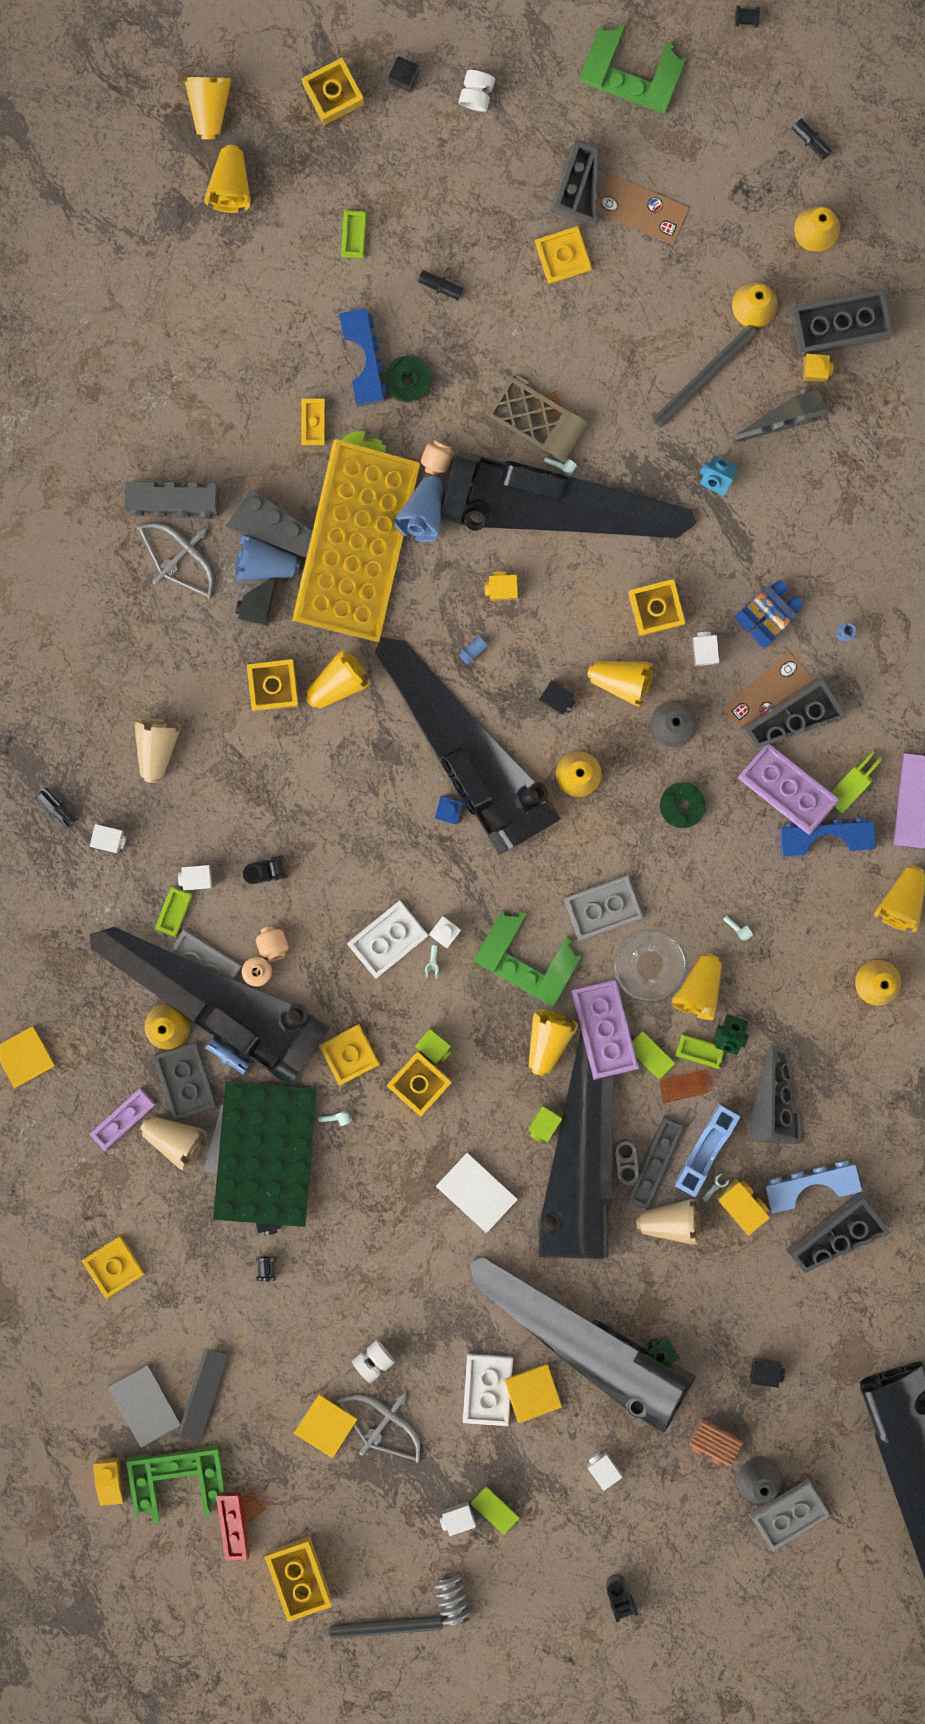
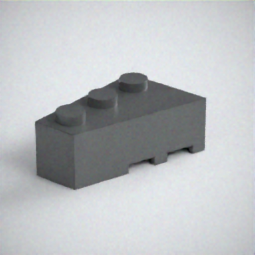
M577 141L571 145L549 211L591 227L597 223L598 149Z

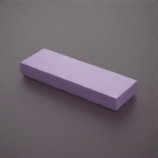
M140 1087L89 1135L106 1151L153 1108L156 1103Z

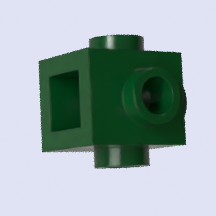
M726 1014L722 1025L717 1026L714 1038L717 1039L715 1048L737 1055L740 1048H745L749 1035L745 1033L749 1021Z
M667 1335L659 1340L656 1337L645 1344L646 1348L644 1349L650 1353L649 1356L668 1368H672V1363L680 1359ZM658 1353H663L661 1357H656Z

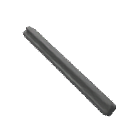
M748 325L653 417V422L658 427H662L757 335L756 329Z

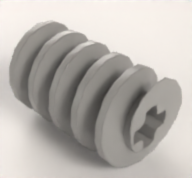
M459 1573L444 1575L438 1578L440 1582L434 1585V1588L442 1590L436 1594V1597L444 1599L438 1603V1606L446 1608L440 1612V1615L448 1617L442 1621L444 1625H458L471 1620L467 1618L470 1612L468 1609H465L468 1603L466 1600H463L466 1594L464 1591H461L464 1585L462 1582H458L462 1578Z

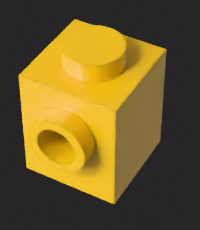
M807 354L804 358L803 381L826 382L828 376L833 375L834 363L830 362V355Z
M507 571L493 572V576H489V582H485V596H490V601L517 600V575H507Z

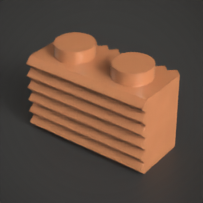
M702 1417L688 1441L689 1445L692 1446L691 1450L701 1456L704 1453L712 1457L711 1461L721 1467L725 1464L728 1466L732 1465L743 1444V1440L740 1437Z

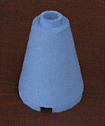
M436 476L423 478L396 516L394 525L403 535L407 537L409 534L416 536L415 540L420 542L436 540L440 531L445 487L440 478Z
M242 535L239 544L244 546L243 549L241 548L238 551L235 575H237V581L292 578L294 573L298 574L300 560L296 559L295 554L248 535Z

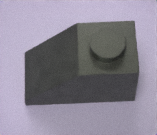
M268 579L245 594L242 601L238 600L235 614H239V620L267 626L276 586L275 579Z

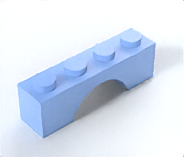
M718 1103L674 1181L676 1187L696 1197L716 1155L740 1118L739 1114Z
M849 1160L836 1162V1167L827 1169L826 1166H819L813 1168L812 1173L804 1174V1171L790 1174L791 1178L782 1180V1177L769 1179V1183L764 1184L770 1212L773 1214L795 1208L796 1199L800 1192L814 1184L829 1186L839 1197L862 1192L856 1165L853 1162L849 1163Z

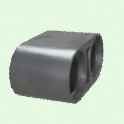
M621 1140L615 1146L617 1175L623 1184L631 1185L637 1181L639 1176L636 1148L631 1141ZM623 1145H629L632 1148L631 1154L627 1157L619 1154V1149ZM625 1168L634 1170V1176L629 1180L621 1176Z

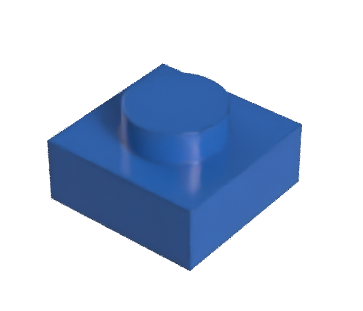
M441 796L435 819L457 825L463 802Z

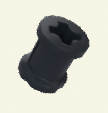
M736 5L735 26L739 27L740 24L754 25V28H758L760 7L748 9Z
M256 1257L258 1262L256 1281H275L274 1262L276 1257Z

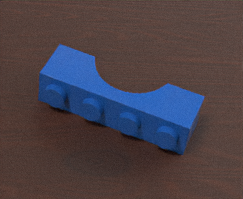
M366 308L339 313L344 340L358 344L366 355V365L363 372L352 381L356 405L361 407L384 402L383 396L387 395L385 381L380 382L379 373H383L381 359L376 360L375 351L379 350L377 337H372L370 328H374L372 314H367Z
M867 817L853 818V823L844 824V819L830 820L831 825L821 826L820 823L810 835L795 823L784 824L785 828L779 829L781 856L806 855L810 844L816 838L826 834L842 839L850 851L875 849L873 822H867Z

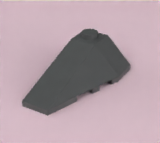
M806 388L798 391L799 395L794 396L736 434L733 438L734 443L823 420L828 412L819 390L812 391V388Z
M769 1046L750 1117V1140L764 1143L801 1144L800 1113H796L794 1100H797L796 1092H792L790 1084L793 1075L788 1049Z

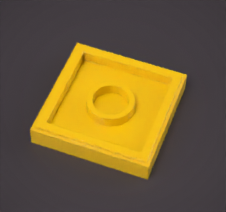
M579 226L534 240L549 285L592 271Z
M360 1024L318 1045L339 1086L380 1065Z
M34 1026L0 1044V1063L14 1088L56 1066Z
M121 1235L82 1260V1263L106 1299L146 1274Z
M547 1363L504 1379L518 1423L562 1408Z
M318 1394L295 1429L294 1434L333 1458L354 1426L357 1418Z

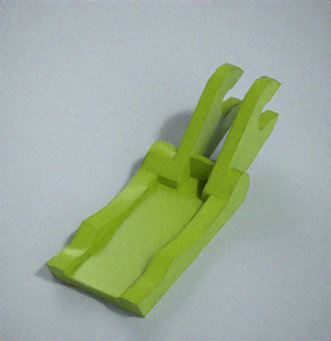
M873 750L859 766L855 765L831 791L839 799V802L834 807L841 814L873 781L869 774L882 761L881 757L872 764L866 773L861 770L875 752Z

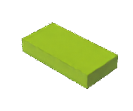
M344 210L341 257L364 259L366 211Z
M171 886L155 929L177 937L193 894Z
M643 1031L632 1041L636 1057L659 1080L675 1064Z
M681 1034L675 1056L720 1069L724 1051L715 1048V1043Z
M487 1486L470 1502L503 1535L520 1519Z

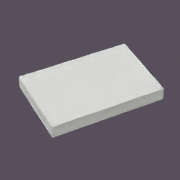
M399 900L347 944L376 979L427 938L429 934L402 901Z
M468 1152L436 1185L443 1194L486 1233L518 1200Z
M467 1353L463 1423L509 1426L510 1397L504 1379L512 1376L513 1356Z

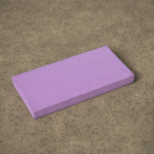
M770 744L764 746L738 776L739 780L808 835L816 829L839 802L835 795Z
M903 754L893 845L925 849V756Z
M616 979L571 990L593 1079L596 1080L639 1069Z

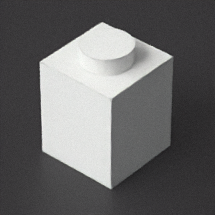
M711 632L697 633V637L692 639L695 666L718 664L717 635L711 636Z
M95 824L90 847L119 853L120 849L124 850L127 836H123V830Z
M211 865L181 867L182 872H178L179 886H183V890L213 888Z
M442 916L429 935L448 948L461 929Z
M606 1451L602 1454L597 1452L589 1458L588 1470L603 1491L623 1478L622 1473Z
M469 1501L442 1510L443 1517L439 1518L443 1531L448 1530L449 1536L476 1527Z

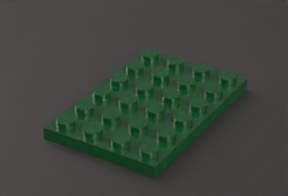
M225 1081L213 1220L297 1227L306 1226L317 1089Z

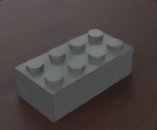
M884 289L796 306L791 310L799 357L887 340L893 335Z

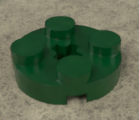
M402 356L389 364L386 370L385 382L387 390L392 397L398 401L412 403L426 395L430 387L431 377L429 368L424 361L414 356ZM404 374H412L414 376L411 385L409 383L406 385L402 383L404 381L402 377Z
M690 783L673 784L662 794L660 813L663 819L674 827H692L701 820L705 813L704 795L696 786ZM679 799L688 801L687 811L677 810L676 806L679 805Z

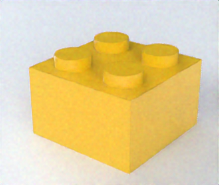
M343 58L301 79L302 85L324 126L365 105L364 98Z
M674 579L628 591L639 637L685 625Z
M293 659L247 664L252 711L299 707Z
M417 1050L389 1081L387 1087L421 1117L452 1083V1080Z
M735 1178L715 1196L749 1236L769 1219V1216L766 1214L769 1209L759 1197L754 1199L751 1196L754 1191L744 1179L739 1182Z

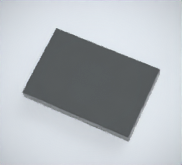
M197 1042L153 1055L173 1121L218 1107Z

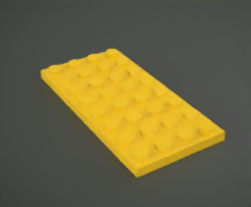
M337 439L333 441L292 621L379 642L404 536L397 530L394 522L396 516L414 492L420 467L419 462Z

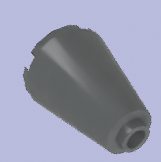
M669 701L656 708L651 717L650 727L653 736L658 742L668 747H678L686 744L693 737L696 730V718L693 711L684 703ZM673 718H677L679 720V726H674L672 724Z
M761 1457L750 1459L738 1471V1489L741 1495L752 1503H768L775 1499L782 1489V1473L778 1466L769 1459Z

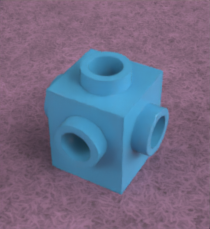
M714 455L710 463L705 461L700 471L703 477L699 484L724 496L739 467L724 458Z

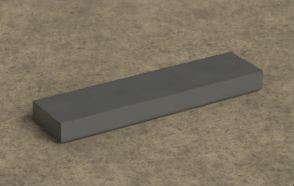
M663 1116L639 1171L638 1179L627 1198L628 1202L646 1210L649 1209L685 1125Z
M205 1348L177 1434L180 1438L201 1441L227 1361L228 1354L226 1352Z

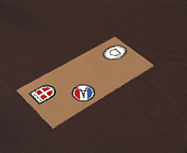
M611 174L608 175L596 203L597 214L671 245H674L689 210L688 206Z
M788 651L723 709L742 730L741 727L809 684L813 679Z

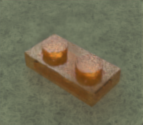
M704 1070L658 1080L664 1103L709 1093Z

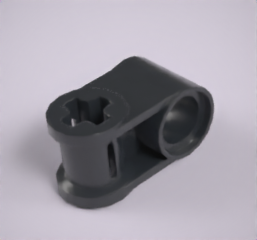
M283 855L247 865L243 870L244 880L249 884H258L288 878L283 868ZM274 863L276 864L277 874L275 873ZM251 867L257 868L260 872L259 878L255 881L247 878V870Z
M617 1574L610 1576L606 1580V1590L616 1622L618 1623L622 1618L633 1614L635 1616L639 1615L625 1579ZM618 1583L623 1587L620 1591L614 1592L610 1589L613 1584Z

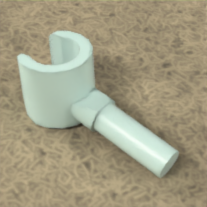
M548 457L544 460L545 463L558 467L567 475H572L578 468L570 459L565 464Z
M727 915L724 917L723 920L736 931L741 940L746 941L753 936L747 925L740 929Z
M432 945L430 963L425 967L427 979L430 971H435L436 979L439 978V968L436 964V945Z
M348 1111L318 1117V1122L338 1120L340 1126L352 1121Z
M722 1174L716 1175L713 1180L714 1184L702 1199L707 1202L715 1191L728 1185L729 1179L723 1185H720L718 1178Z

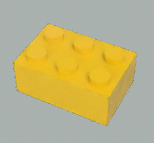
M310 1536L266 1551L265 1559L287 1622L332 1606L333 1600Z

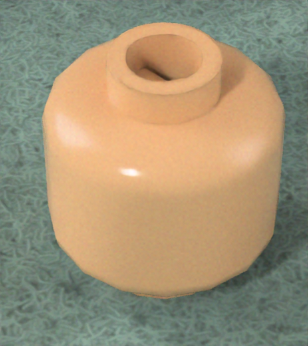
M440 440L427 443L421 457V463L426 467L425 471L435 476H438V473L448 472L454 458V453L451 450L452 446Z
M269 926L263 928L261 934L256 937V944L262 958L267 959L268 962H275L285 957L289 946L282 930Z
M252 957L242 967L243 979L251 986H263L272 977V966L268 960L262 957Z

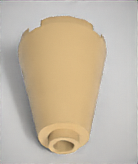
M140 718L139 721L136 719L134 727L140 776L146 782L157 783L158 779H163L181 726L171 721V725H167V723H164V719Z
M152 1116L150 1119L146 1118L141 1126L142 1136L184 1172L187 1171L186 1166L191 1168L199 1158L204 1148L201 1145L202 1138L207 1139V1132L201 1128Z
M688 1199L641 1211V1215L637 1216L636 1220L637 1230H641L643 1235L697 1245L699 1241L695 1237H700V1211H695L694 1205H699L698 1200Z

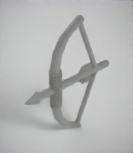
M149 523L136 527L140 531L160 572L153 579V584H157L163 577H166L211 599L214 584L213 572L203 554L194 546L201 538H205L208 527L196 531L197 535L191 541H188L182 533H179L171 526L162 523ZM154 527L164 530L172 535L183 546V549L173 560L166 559L160 565L143 529ZM187 552L196 561H199L205 569L209 580L208 592L172 577L178 570L177 563Z
M407 1393L395 1398L396 1403L391 1409L386 1407L381 1401L379 1402L366 1395L355 1394L336 1401V1404H339L347 1412L348 1410L343 1402L357 1400L364 1401L374 1406L383 1415L385 1414V1418L376 1429H370L365 1436L355 1422L354 1428L365 1443L359 1451L361 1456L371 1447L415 1460L416 1463L420 1462V1441L418 1436L406 1420L396 1414L401 1404L405 1405ZM389 1420H392L395 1424L397 1423L399 1427H403L411 1436L416 1446V1457L378 1446L382 1439L381 1431Z

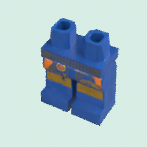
M781 580L771 587L768 586L733 617L747 632L763 617L766 618L750 633L763 649L797 616L796 613L803 606V603L796 596L788 603H785L780 598L789 589Z

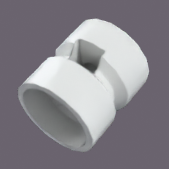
M468 70L464 80L466 88L461 90L458 103L475 111H487L490 101L488 93H491L493 90L495 78L484 72Z
M375 1340L367 1347V1353L361 1352L352 1360V1363L361 1376L371 1384L380 1376L381 1370L386 1371L395 1364V1361L386 1348L378 1340ZM370 1359L375 1363L374 1367L368 1362Z

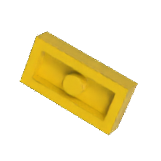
M301 399L302 446H325V399Z

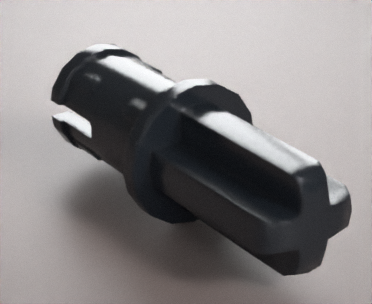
M802 118L792 127V130L805 142V146H809L822 160L831 154L832 149L818 136L819 133H815Z
M422 270L418 278L420 284L436 290L437 294L440 292L456 299V301L459 300L464 289L445 280L446 277L441 278L426 270Z
M44 788L38 793V799L49 809L50 815H54L66 830L77 821L64 807V802L61 803L48 788Z

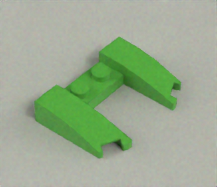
M617 25L616 30L603 31V26H601L581 72L579 82L665 114L686 59L682 58L680 60L671 51L674 46L668 42L652 83L610 67L625 25Z
M501 911L473 961L554 1007L577 966L581 955H574L568 946L571 940L566 937L545 975L505 953L526 913L519 912V917L504 916L505 911Z
M219 1444L197 1446L195 1450L153 1456H151V1453L131 1455L127 1458L126 1463L135 1517H138L140 1511L154 1515L152 1522H160L155 1480L198 1475L205 1516L212 1514L210 1507L217 1503V1494L225 1492Z

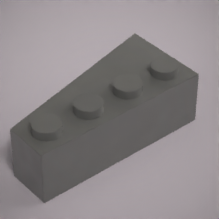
M126 482L124 510L130 512V516L138 517L144 516V513H153V517H167V514H176V518H190L191 514L199 515L200 519H213V515L219 516L220 488L216 483H208V487H204L203 484L188 483L185 486H181V484L175 482L162 483V485H158L156 482Z
M253 489L250 490L225 526L228 530L248 535L304 559L307 558L313 532Z
M816 678L741 728L752 746L760 748L847 717L822 678Z
M857 1193L786 1250L803 1272L807 1273L840 1255L852 1252L851 1250L867 1245L881 1236L889 1235L891 1232L865 1199Z

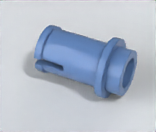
M477 636L468 647L460 650L461 653L458 656L467 665L473 664V660L488 645Z

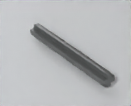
M442 1617L331 1625L329 1634L331 1639L437 1631L443 1629Z

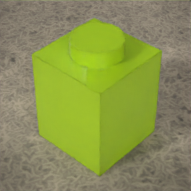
M431 1028L427 1030L415 1045L417 1049L435 1064L439 1060L443 1063L451 1054V1051L448 1050L451 1045Z
M542 1105L528 1127V1130L531 1132L529 1136L540 1143L543 1140L548 1142L561 1122L562 1117Z

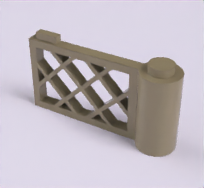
M517 375L516 378H513L511 376L487 413V417L540 448L557 461L565 463L589 425L586 422L587 417L578 411H575V413L569 412L528 387L529 382ZM512 384L521 388L523 397L509 400L508 391ZM524 391H526L527 393H529V394H531V395L525 396ZM532 398L539 399L542 409L529 412L526 400ZM524 401L526 413L513 416L511 403ZM544 403L549 405L550 407L545 408ZM508 404L509 417L499 418L494 415L499 406ZM557 410L562 413L557 422L548 424L546 411ZM543 412L545 425L532 427L530 415ZM527 416L530 428L524 430L517 429L514 419ZM511 420V421H512V425L509 424V423H507L506 421ZM554 426L553 430L550 433L549 427ZM547 428L548 437L544 444L535 440L533 431ZM531 432L532 437L525 433Z

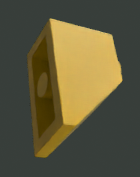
M120 1457L96 1459L93 1466L95 1487L100 1506L123 1504Z

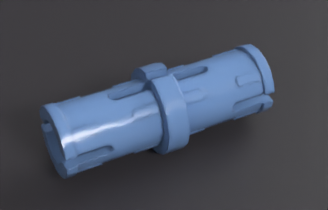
M843 623L837 628L836 636L840 641H850L856 634V628L851 623ZM844 629L848 631V635L844 633Z
M215 1037L211 1039L205 1048L222 1059V1063H228L242 1075L251 1064V1062L245 1060Z

